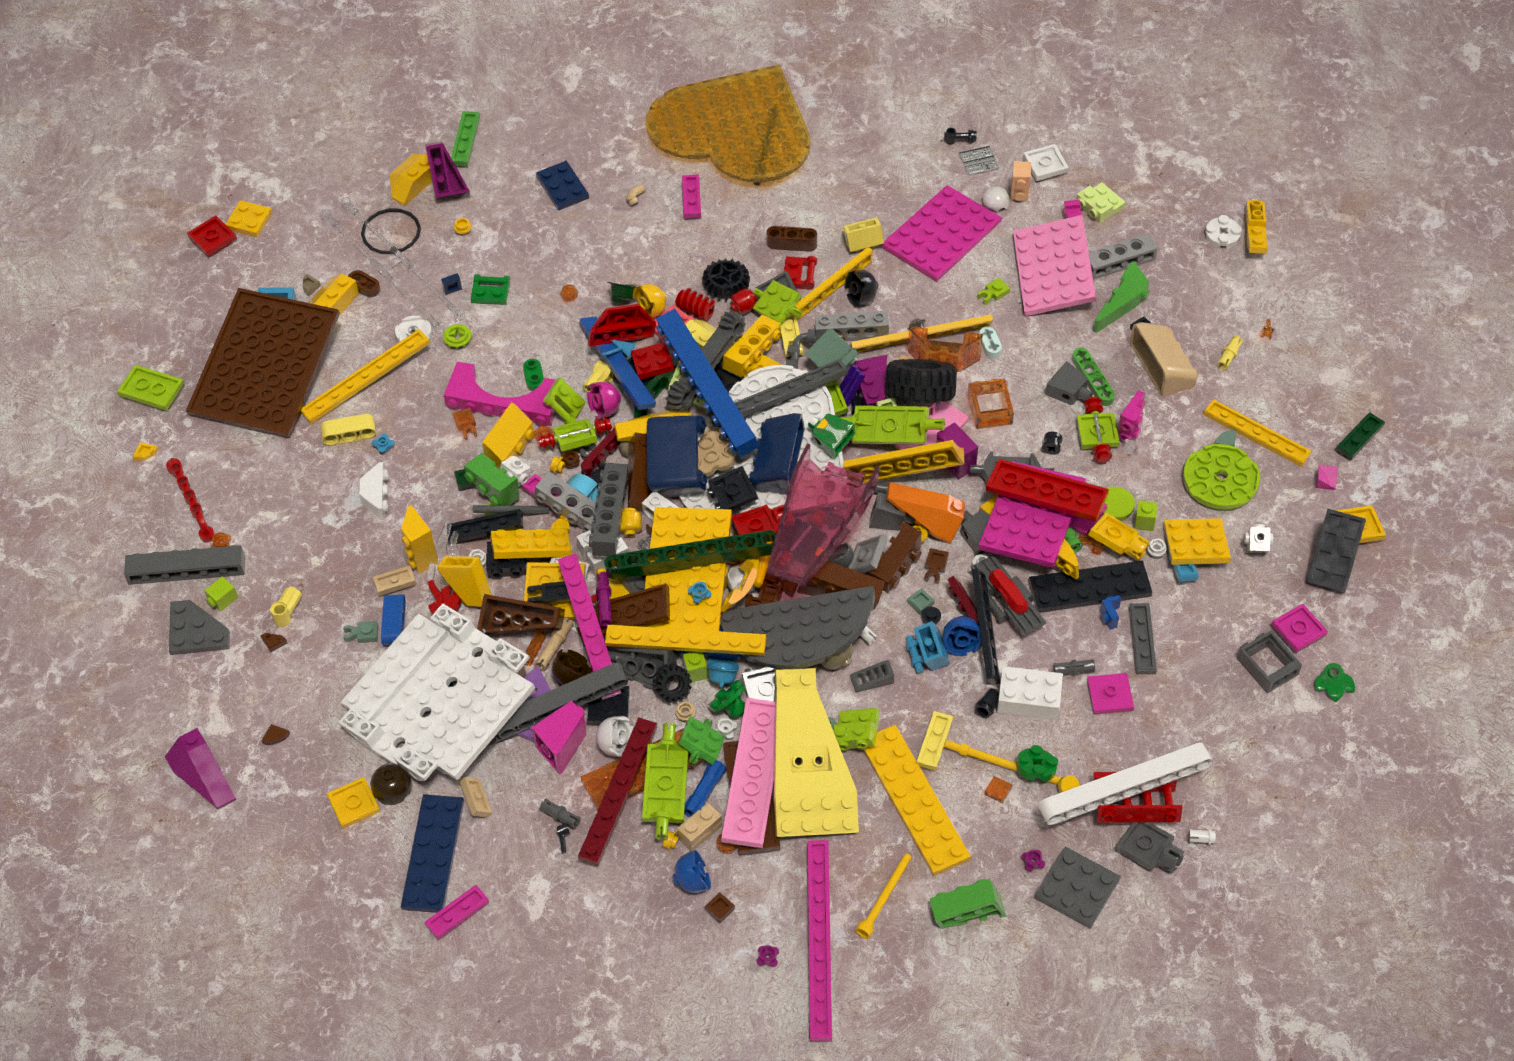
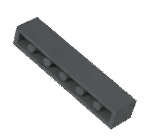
M241 545L125 555L124 576L128 585L245 575V554Z

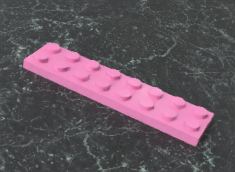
M746 698L721 842L763 848L774 784L775 702Z

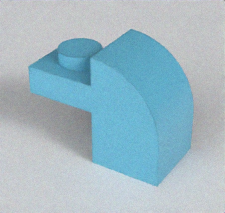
M575 474L566 482L594 502H596V496H600L596 488L597 483L586 475Z

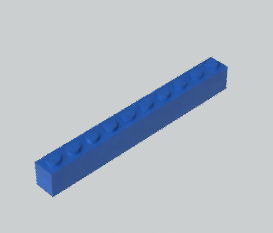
M674 308L657 317L658 326H656L658 333L660 336H665L663 340L668 349H673L671 353L676 362L678 360L681 362L679 366L682 372L689 375L687 379L692 387L695 386L697 388L695 392L698 398L705 401L703 405L708 413L712 412L713 416L711 418L716 426L720 425L721 429L719 431L724 440L728 438L729 442L727 444L732 453L736 452L740 458L759 448L754 433L677 310Z

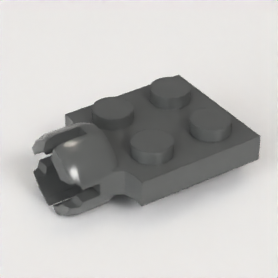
M1150 822L1133 823L1116 845V851L1151 871L1156 866H1160L1169 872H1174L1177 870L1175 866H1180L1184 857V851L1172 844L1174 836Z

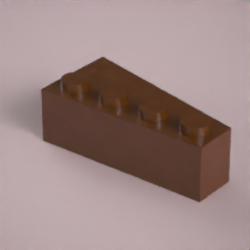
M484 594L477 630L488 635L561 629L565 609Z

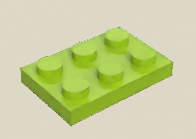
M134 365L117 390V393L120 397L167 411L183 387L184 381L171 375Z

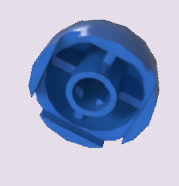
M954 617L949 620L943 629V644L946 650L953 655L966 656V653L971 651L974 653L982 644L980 627L976 621L969 617Z
M697 850L682 855L676 862L675 874H673V879L677 886L680 885L683 890L694 894L711 888L709 872L705 873L704 866L706 864Z

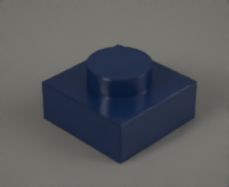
M458 273L441 279L445 295L462 290Z

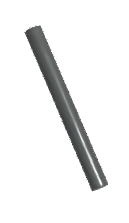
M473 505L472 511L473 513H502L521 509L523 513H548L549 507Z

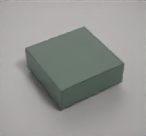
M921 588L907 598V603L920 615L926 607L933 606L935 600Z

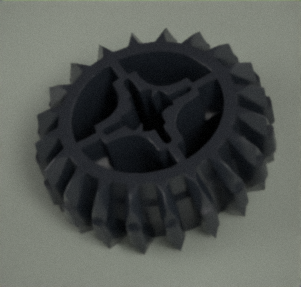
M719 258L717 262L712 261L711 265H707L702 277L703 288L707 295H711L713 299L718 297L719 301L725 299L726 302L741 289H748L750 282L749 271L746 269L745 264H741L740 261L734 262L733 258L730 261L726 258L723 261Z

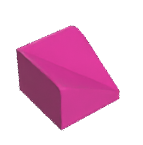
M1319 465L1316 472V488L1335 490L1338 467Z

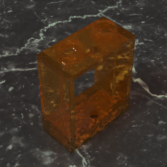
M1005 378L968 383V398L976 429L1013 425L1014 411ZM1002 393L1004 409L980 412L976 395Z

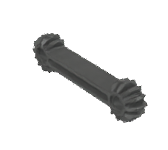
M725 312L724 316L720 317L721 320L718 322V328L701 349L713 369L732 343L742 338L746 323H744L745 318L738 312ZM687 373L683 374L679 381H674L673 385H670L669 391H667V405L677 412L687 411L688 407H692V401H694L693 398L696 394L695 390L697 388L690 385Z

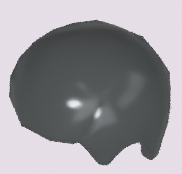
M845 542L844 544L833 545L827 551L824 558L827 561L848 567L853 561L854 553L851 546Z

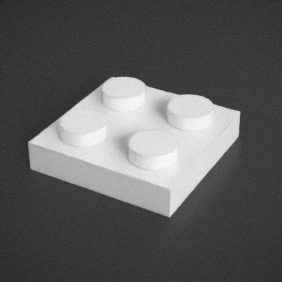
M1056 144L1023 153L1025 162H1031V173L1036 181L1068 173L1069 167Z

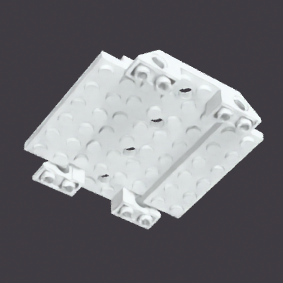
M442 604L430 617L432 621L418 613L341 701V704L349 709V711L338 722L362 745L388 762L398 764L409 776L417 781H426L435 769L458 780L535 689L533 683L516 674L529 660V655L501 638L495 641L477 630L471 620ZM483 651L480 657H474L477 652ZM452 681H457L454 687H448ZM426 711H431L428 717H422ZM405 741L404 746L396 748L399 742Z

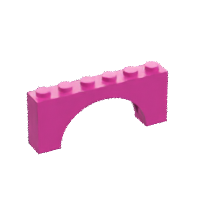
M457 361L443 395L446 407L501 417L512 402L533 423L541 426H552L556 411L550 405L547 406L543 400L555 379L544 378L538 388L523 396L499 397L484 391L476 383L477 375L474 364Z

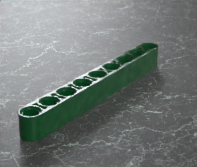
M772 530L614 554L606 557L604 566L607 577L612 580L769 556L775 554L779 549L778 536Z

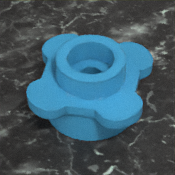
M381 434L378 439L372 441V445L376 446L379 452L386 453L394 446V441L390 440L387 434Z
M704 582L694 583L688 589V593L693 596L695 603H700L702 599L710 598L711 591L707 590L706 583Z

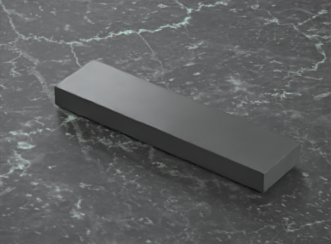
M1130 603L1129 612L1136 674H1156L1157 667L1150 604Z

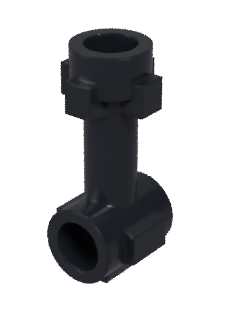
M948 128L944 132V140L949 145L954 144L957 139H968V142H973L977 139V132L968 130L965 133H956L954 128Z

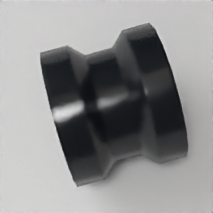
M1053 431L1047 432L1044 435L1045 442L1042 445V450L1047 454H1058L1061 450L1062 435Z

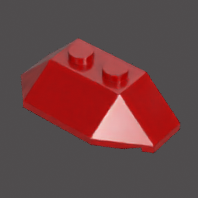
M639 304L606 308L590 329L587 345L592 347L613 343L611 340L629 341L654 337L656 321Z

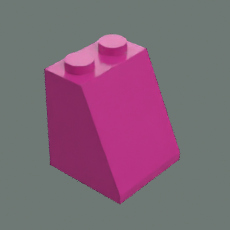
M572 700L532 727L535 747L559 775L563 773L587 735V723L584 719L585 712L580 705L576 706Z

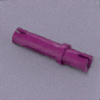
M599 572L596 575L599 624L607 627V625H612L610 601L612 590L609 586V577H607L606 572Z

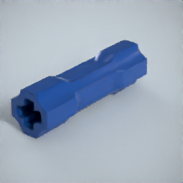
M716 760L713 765L710 763L707 765L702 779L685 803L684 814L690 818L698 810H701L716 784L722 779L727 770L722 762Z

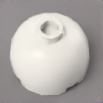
M624 716L610 717L599 725L596 737L602 752L613 757L622 756L634 728L630 726L629 718Z

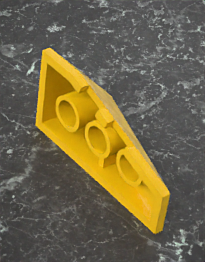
M663 410L614 425L617 441H630L635 432L647 434V420L649 418L691 416V413Z

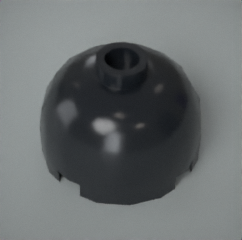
M853 270L847 274L845 288H848L849 294H846L849 302L854 306L865 305L875 298L878 282L869 271Z

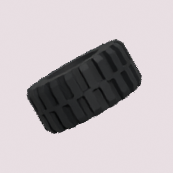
M899 359L889 362L886 367L885 392L891 398L916 403H940L950 401L956 395L957 369L953 364L929 359Z

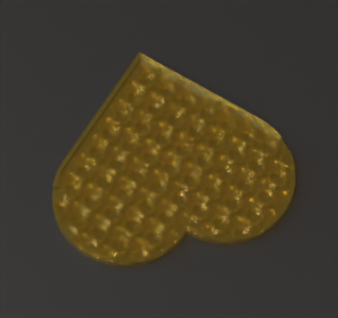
M780 64L675 87L666 91L660 99L656 98L650 105L648 114H646L647 134L652 143L660 150L670 155L687 159L710 157L713 164L722 173L745 182L765 183L782 179L799 169L806 161L810 152L809 131Z

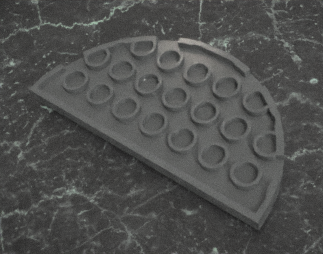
M874 586L730 609L721 613V626L724 632L766 634L765 656L742 655L753 663L761 666H775L777 669L810 667L824 662L825 658L835 653H841L859 637L868 624L867 620L871 611H873L875 589Z

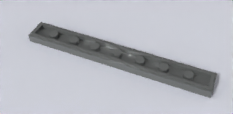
M841 359L734 403L742 416L746 417L848 374V371ZM712 412L703 415L711 431L716 427H720V425L716 426L711 418L713 416Z

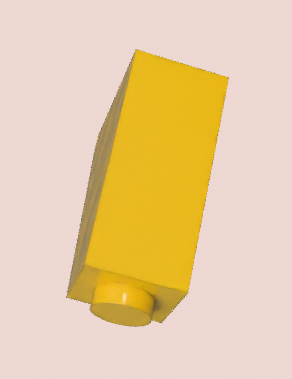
M445 556L437 566L439 573L466 606L481 607L484 594L492 595L480 557Z

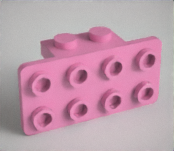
M947 402L922 403L919 406L930 409L929 418H944L945 425L943 426L945 428L954 422L962 428L968 422L966 414ZM928 430L926 445L936 443L937 433L941 430ZM896 444L895 446L899 450L923 445Z

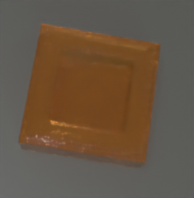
M993 776L984 795L1003 804L1012 789V784Z

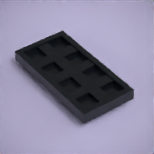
M1327 509L1307 584L1345 594L1366 518Z

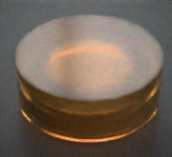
M722 834L717 837V848L721 853L731 854L737 849V844L721 842Z

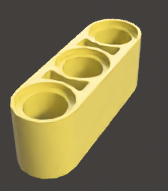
M371 414L328 420L320 425L322 442L326 445L369 439L376 435L374 417Z

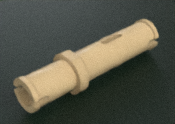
M564 617L562 628L552 632V637L534 663L538 667L542 665L540 670L546 669L561 643L565 642L566 635L574 625L572 620L566 623L568 618Z

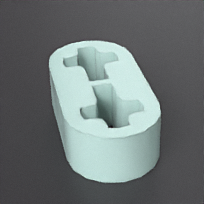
M991 327L982 328L979 332V341L986 356L992 359L998 358L1001 355L1002 346L996 331Z

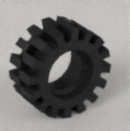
M670 663V666L665 664L664 668L660 667L658 669L660 671L659 674L655 673L656 679H653V683H655L653 687L656 693L669 702H678V699H684L683 695L687 696L689 694L687 690L692 688L689 685L692 683V680L689 678L691 676L681 666ZM670 676H677L679 679L678 686L673 690H668L666 687L667 679Z

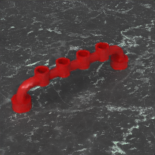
M170 458L166 463V468L170 474L177 478V484L179 489L183 491L185 502L190 505L191 514L200 526L198 534L201 541L209 543L215 538L214 530L207 525L204 519L202 507L196 502L195 492L190 489L189 480L183 475L184 471L181 461L177 458Z

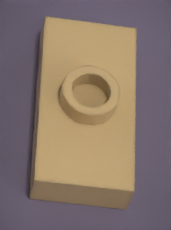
M410 565L373 577L379 596L416 585Z
M464 777L459 782L471 815L480 817L490 816L492 810L480 779Z

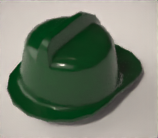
M607 282L611 284L612 301L622 304L631 302L633 290L635 287L640 286L637 284Z

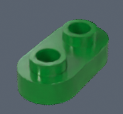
M537 359L526 360L523 364L526 385L530 391H534L544 380L541 363Z

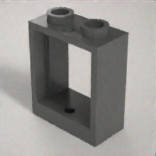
M1272 630L1266 634L1261 633L1254 641L1246 642L1239 648L1237 660L1267 694L1295 678L1300 673L1302 664ZM1267 646L1284 665V667L1269 676L1250 657Z

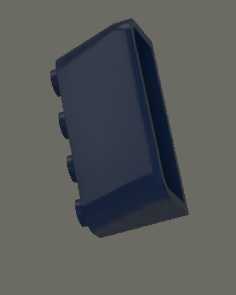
M792 413L768 418L765 422H762L760 430L762 436L757 441L759 444V448H757L758 453L753 458L754 470L750 471L749 475L755 490L791 494L805 431L802 414Z

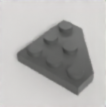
M191 600L170 602V655L230 649V631L226 626Z

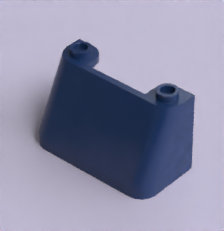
M699 415L652 417L647 420V483L651 491L657 492L666 498L706 491L707 476L698 469V435L703 434L707 426L704 417Z

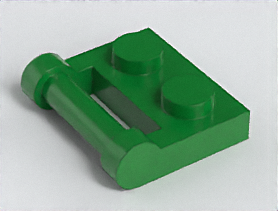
M474 274L470 298L471 303L507 305L510 276L486 277ZM480 283H484V284H503V287H502V286H481Z

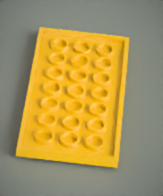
M655 507L650 549L730 536L732 510ZM727 562L646 575L645 589L666 583L669 586L670 620L647 627L720 631ZM704 582L706 583L707 590L711 591L710 598L702 599L700 603H695L693 596L688 593V589L694 583Z

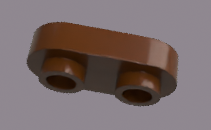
M360 270L352 271L348 275V277L356 280L358 291L367 296H374L379 293V282L372 276Z

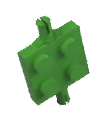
M690 716L678 741L679 745L691 753L689 761L693 764H696L698 758H701L713 765L718 757L725 737L718 731L710 728L712 725L710 719H705L704 723H702L700 720Z

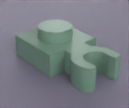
M377 621L357 622V627L351 625L344 626V632H350L348 635H343L346 642H351L356 638L358 643L378 642Z

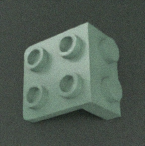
M828 329L806 351V355L818 367L841 359L845 366L847 364L851 366L858 359L856 357L858 352L851 348L833 329Z

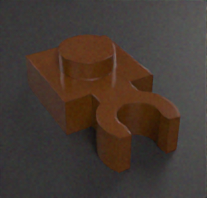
M929 549L925 567L930 570L925 574L926 582L929 581L930 576L936 577V584L940 582L939 571L945 572L949 552Z

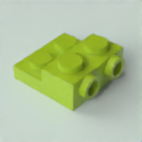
M878 708L840 711L838 724H834L833 732L841 751L875 747L880 715Z

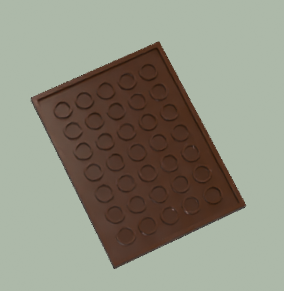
M238 288L187 406L186 413L196 417L290 438L340 315L339 310Z

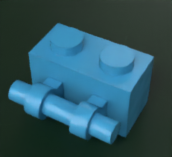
M932 621L914 628L917 639L914 640L912 635L905 638L907 642L906 648L911 654L912 667H915L916 673L924 671L922 666L924 663L932 671L950 664L940 630ZM919 647H920L921 652H922L921 655H919L918 650H917Z

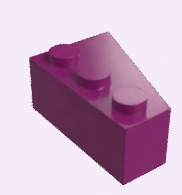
M443 142L425 144L435 197L470 192Z
M887 354L855 361L852 365L857 366L865 375L857 390L858 395L861 396L863 406H876V402L885 400Z

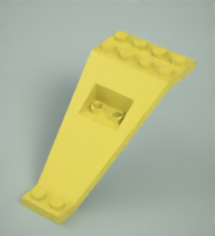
M816 668L775 670L774 812L776 837L859 833L857 790L816 689ZM818 756L821 758L820 764L815 763V758ZM797 757L801 759L800 765L795 764Z

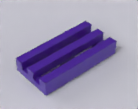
M851 365L848 374L839 386L847 406H849L865 378V375L855 365Z

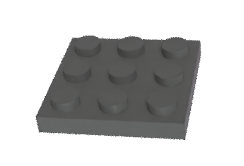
M1065 846L1036 892L1034 899L1091 929L1119 883L1121 876Z

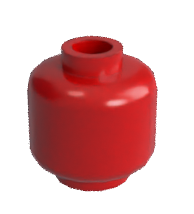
M743 288L732 295V303L730 305L735 312L745 315L753 310L757 299L751 289Z

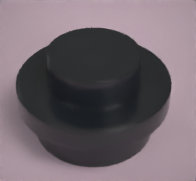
M926 607L922 611V620L925 623L932 621L936 625L941 620V612L936 607Z

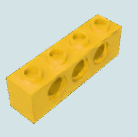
M762 314L742 335V338H739L724 354L723 369L739 377L749 372L752 365L761 359L762 354L768 351L775 341L779 340L781 336V323Z

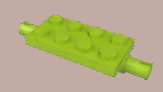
M855 406V413L850 417H839L855 424L856 434L851 440L853 444L926 445L928 430H945V426H943L945 425V419L929 418L930 409L928 407Z
M668 722L663 724V737L660 742L648 744L642 822H656L654 837L659 840L661 839V832L663 840L668 838L669 823H684L689 751L676 743V724L670 723L669 730Z

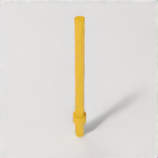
M949 740L945 741L944 748L959 752V755L965 757L968 755L1017 771L1016 762L970 748L968 744L962 743L961 745ZM1054 776L1047 782L1058 785L1061 777Z

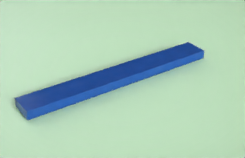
M597 316L580 318L579 324L588 337L590 329L598 319ZM614 343L595 346L601 356L604 352L618 348ZM621 351L602 356L638 410L655 408L656 401Z

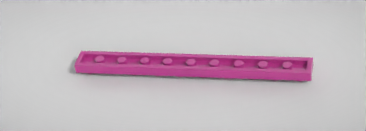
M829 840L808 841L810 1042H832Z

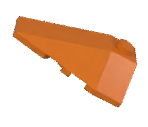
M892 482L888 484L886 500L904 514L908 513L915 519V523L925 526L929 530L928 533L933 537L949 544L952 542L964 518V501L947 494Z

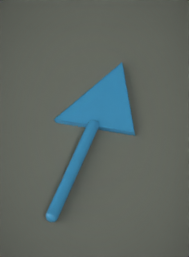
M611 340L618 348L602 353V356H607L622 351L631 358V351L634 350L636 344Z

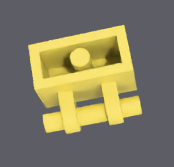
M877 217L843 226L842 233L845 236L846 245L850 252H858L867 247H877L879 244L884 243L881 224Z

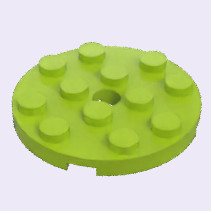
M1211 444L1203 446V449L1196 453L1193 452L1189 456L1183 471V481L1189 494L1199 503L1214 509L1230 510L1244 506L1254 498L1260 484V471L1256 462H1253L1245 451L1227 444ZM1222 474L1225 475L1226 478L1222 479L1221 481L1220 478L1217 477V475Z

